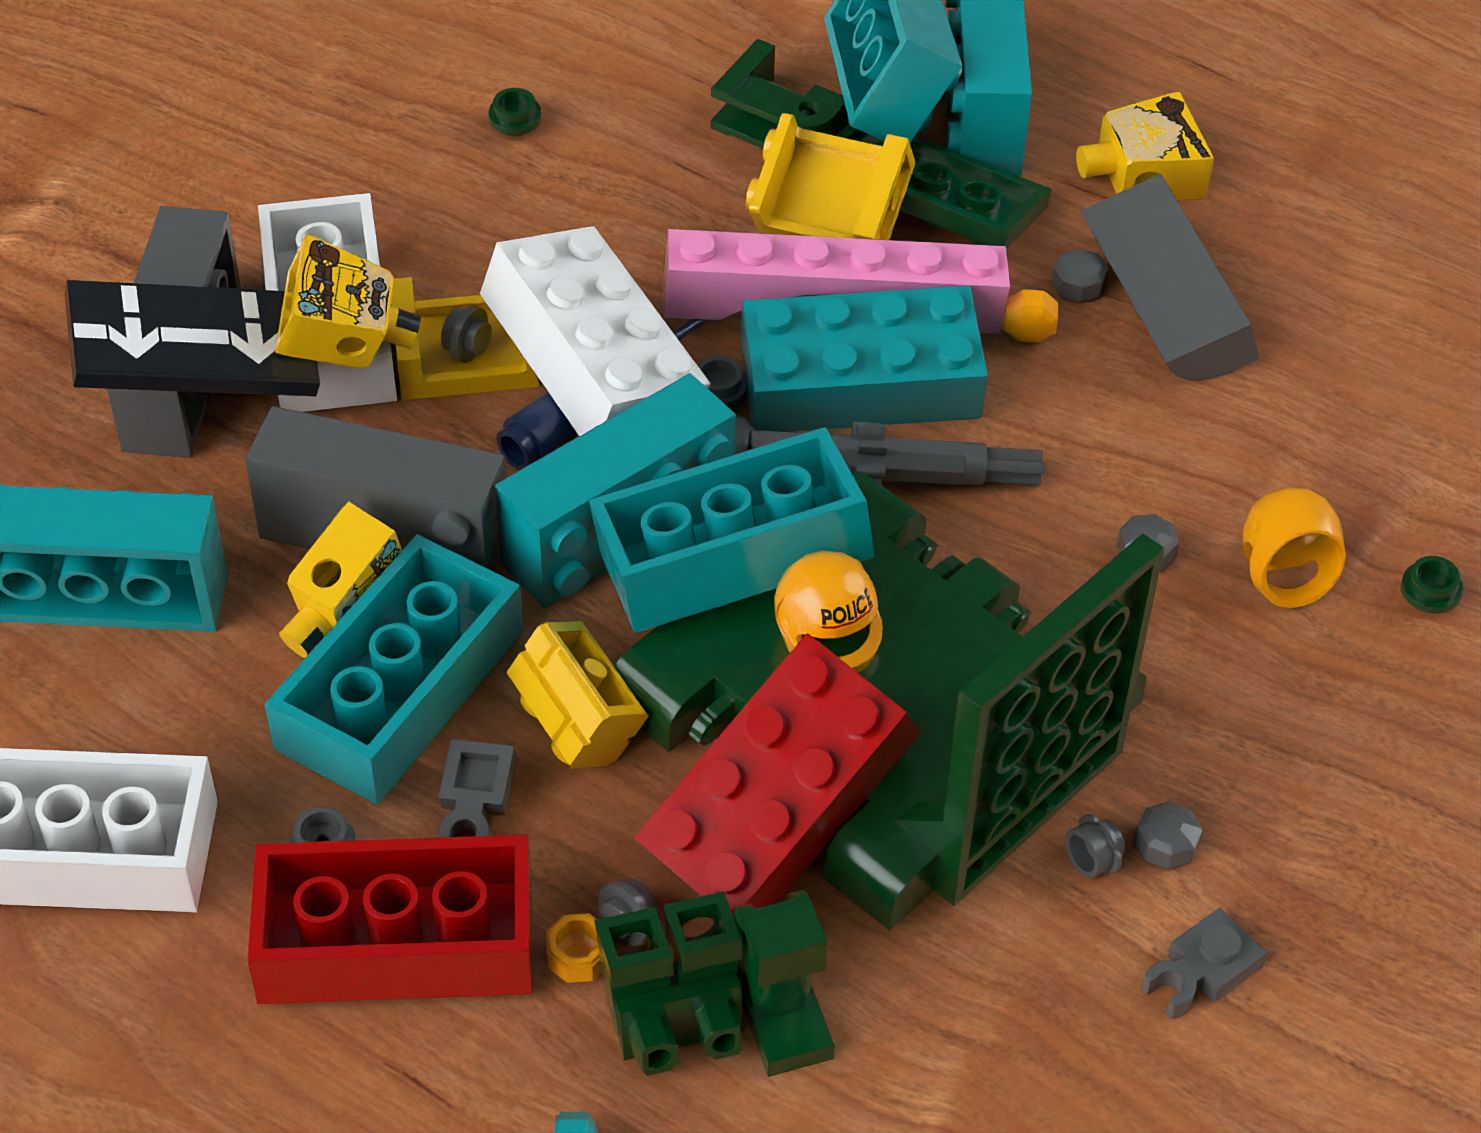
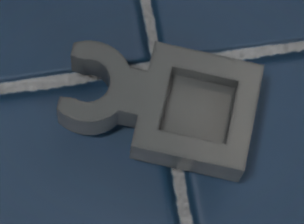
M451 739L438 799L442 808L453 809L454 811L447 814L442 820L439 828V838L456 837L464 830L475 831V836H492L486 817L487 813L506 815L518 758L514 746Z
M1218 908L1171 942L1168 957L1171 960L1157 962L1147 970L1142 990L1148 995L1157 987L1163 985L1176 989L1178 994H1175L1169 1000L1166 1015L1170 1019H1176L1185 1015L1190 1010L1194 995L1200 989L1215 1003L1263 968L1267 952L1221 908Z

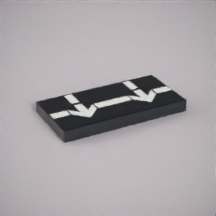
M67 280L64 295L74 388L316 397L320 386L317 361L275 353L285 291Z

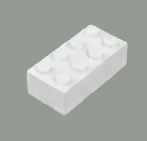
M370 193L258 205L266 290L285 291L288 271L305 234L315 236L380 266ZM382 341L370 366L363 369L317 361L320 386L316 397L278 395L280 408L298 412L397 401L391 345L389 342Z
M594 226L496 243L480 295L579 436L689 373L709 389L711 383Z
M0 748V904L197 912L218 803L208 757Z

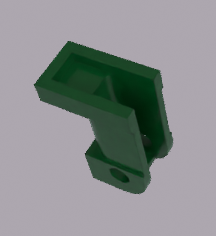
M758 38L711 87V97L726 102V104L710 120V128L727 136L732 135L760 148L764 147L768 132L771 129H777L782 113L794 115L798 126L802 129L836 136L848 126V114L843 95L816 84L806 95L774 83L775 45Z
M805 890L788 893L786 901L756 909L752 904L735 907L734 919L742 938V960H738V979L741 984L742 1007L767 1076L778 1075L834 1059L835 1045L811 985L812 974L826 970L828 942L808 893Z

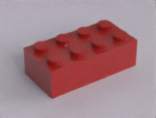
M806 633L634 838L700 896L724 891L733 917L735 907L752 904L756 909L779 903L922 732L905 710L809 633Z
M528 834L256 844L247 962L257 1004L532 994V876Z

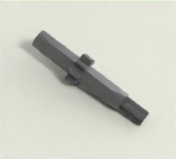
M853 422L852 435L830 434L851 473L861 471L881 486L882 480L956 485H983L984 482L1040 485L1041 474H1044L1045 463L1042 462V450L986 447L985 443L885 437L886 426L881 423ZM750 430L747 451L803 434V432Z

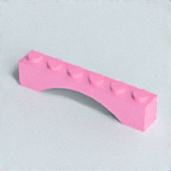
M668 229L663 275L664 318L722 320L741 311L742 300L970 285L979 332L999 334L1010 290L1006 246Z

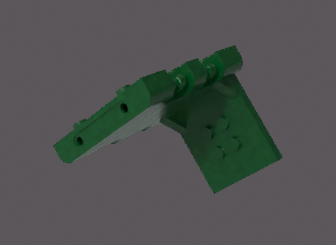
M861 471L852 473L867 500L875 557L861 561L874 585L878 599V611L883 626L882 639L876 655L871 663L864 670L860 671L859 674L905 710L922 733L828 843L830 845L825 855L823 877L889 931L933 891L955 906L1122 753L1130 712L1142 702L1147 677L1139 669L1164 553V547L1142 533L1028 633L1022 636L1019 632L1027 624L1032 612L1018 602L1020 592L1018 583L981 557L974 558L965 565L964 562L951 555L932 569L928 568L926 565L933 558L939 545L925 535L926 518ZM776 589L657 626L631 646L616 662L615 669L649 716L640 729L668 752L673 750L688 736H691L702 745L712 743L715 738L721 735L790 653L775 618L774 596ZM867 625L858 632L845 637L814 638L837 657H841L858 650L866 641L870 630Z

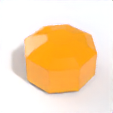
M1023 289L1007 299L1004 313V331L1017 342L1039 344L1056 334L1058 302L1047 292Z
M590 913L563 915L546 931L548 969L566 983L594 981L602 973L594 920L598 919Z

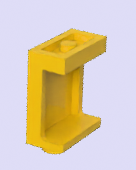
M782 113L777 129H771L766 136L763 147L765 163L760 177L753 178L749 184L746 194V209L749 210L758 232L764 234L890 240L915 166V159L908 138L887 134L882 147L802 129L798 126L794 115Z
M412 277L394 278L391 298L392 307L421 316L419 331L412 348L408 349L396 345L402 400L539 387L538 376L481 295L414 301ZM477 306L484 309L487 313L488 323L492 328L491 339L488 347L481 355H476L471 361L463 363L455 360L451 356L450 351L442 347L441 332L447 316L454 308Z

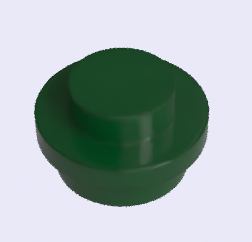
M507 88L495 95L488 111L489 122L496 131L502 134L521 136L538 127L541 122V107L535 101V97L531 92L522 88Z
M1425 556L1418 559L1405 570L1401 580V592L1406 601L1416 609L1427 613L1439 614L1451 611L1459 604L1464 591L1458 568L1451 561L1439 556Z

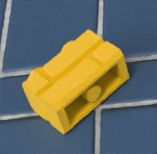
M582 621L545 622L539 625L525 644L526 650L518 654L506 672L521 694L520 702L522 707L539 720L552 739L551 748L558 759L569 765L571 769L609 766L615 763L628 746V739L636 735L649 716Z

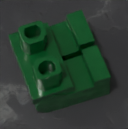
M724 891L665 904L666 936L655 907L594 920L607 1002L616 1034L619 1037L624 1060L635 1058L643 1073L647 1076L672 1070L679 1063L678 1048L702 1043L706 1056L712 1057L714 1060L738 1055L741 1051L740 1033L744 1032L742 991L738 979V960H742V938ZM697 917H708L714 920V924L704 934L696 937L684 936L682 926L689 920ZM632 932H640L647 935L644 944L635 950L618 952L615 949L614 942L622 935Z

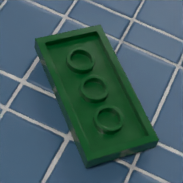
M850 124L836 135L837 137L882 147L884 144L883 140L853 128ZM916 136L910 143L915 166L900 211L924 220L927 225L933 228L948 229L972 239L977 245L1006 246L1007 249L1048 207L1052 190L1049 187Z

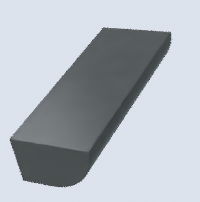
M1161 174L1081 210L1084 219L1159 352L1175 375L1187 380H1206L1224 375L1259 359L1251 323Z

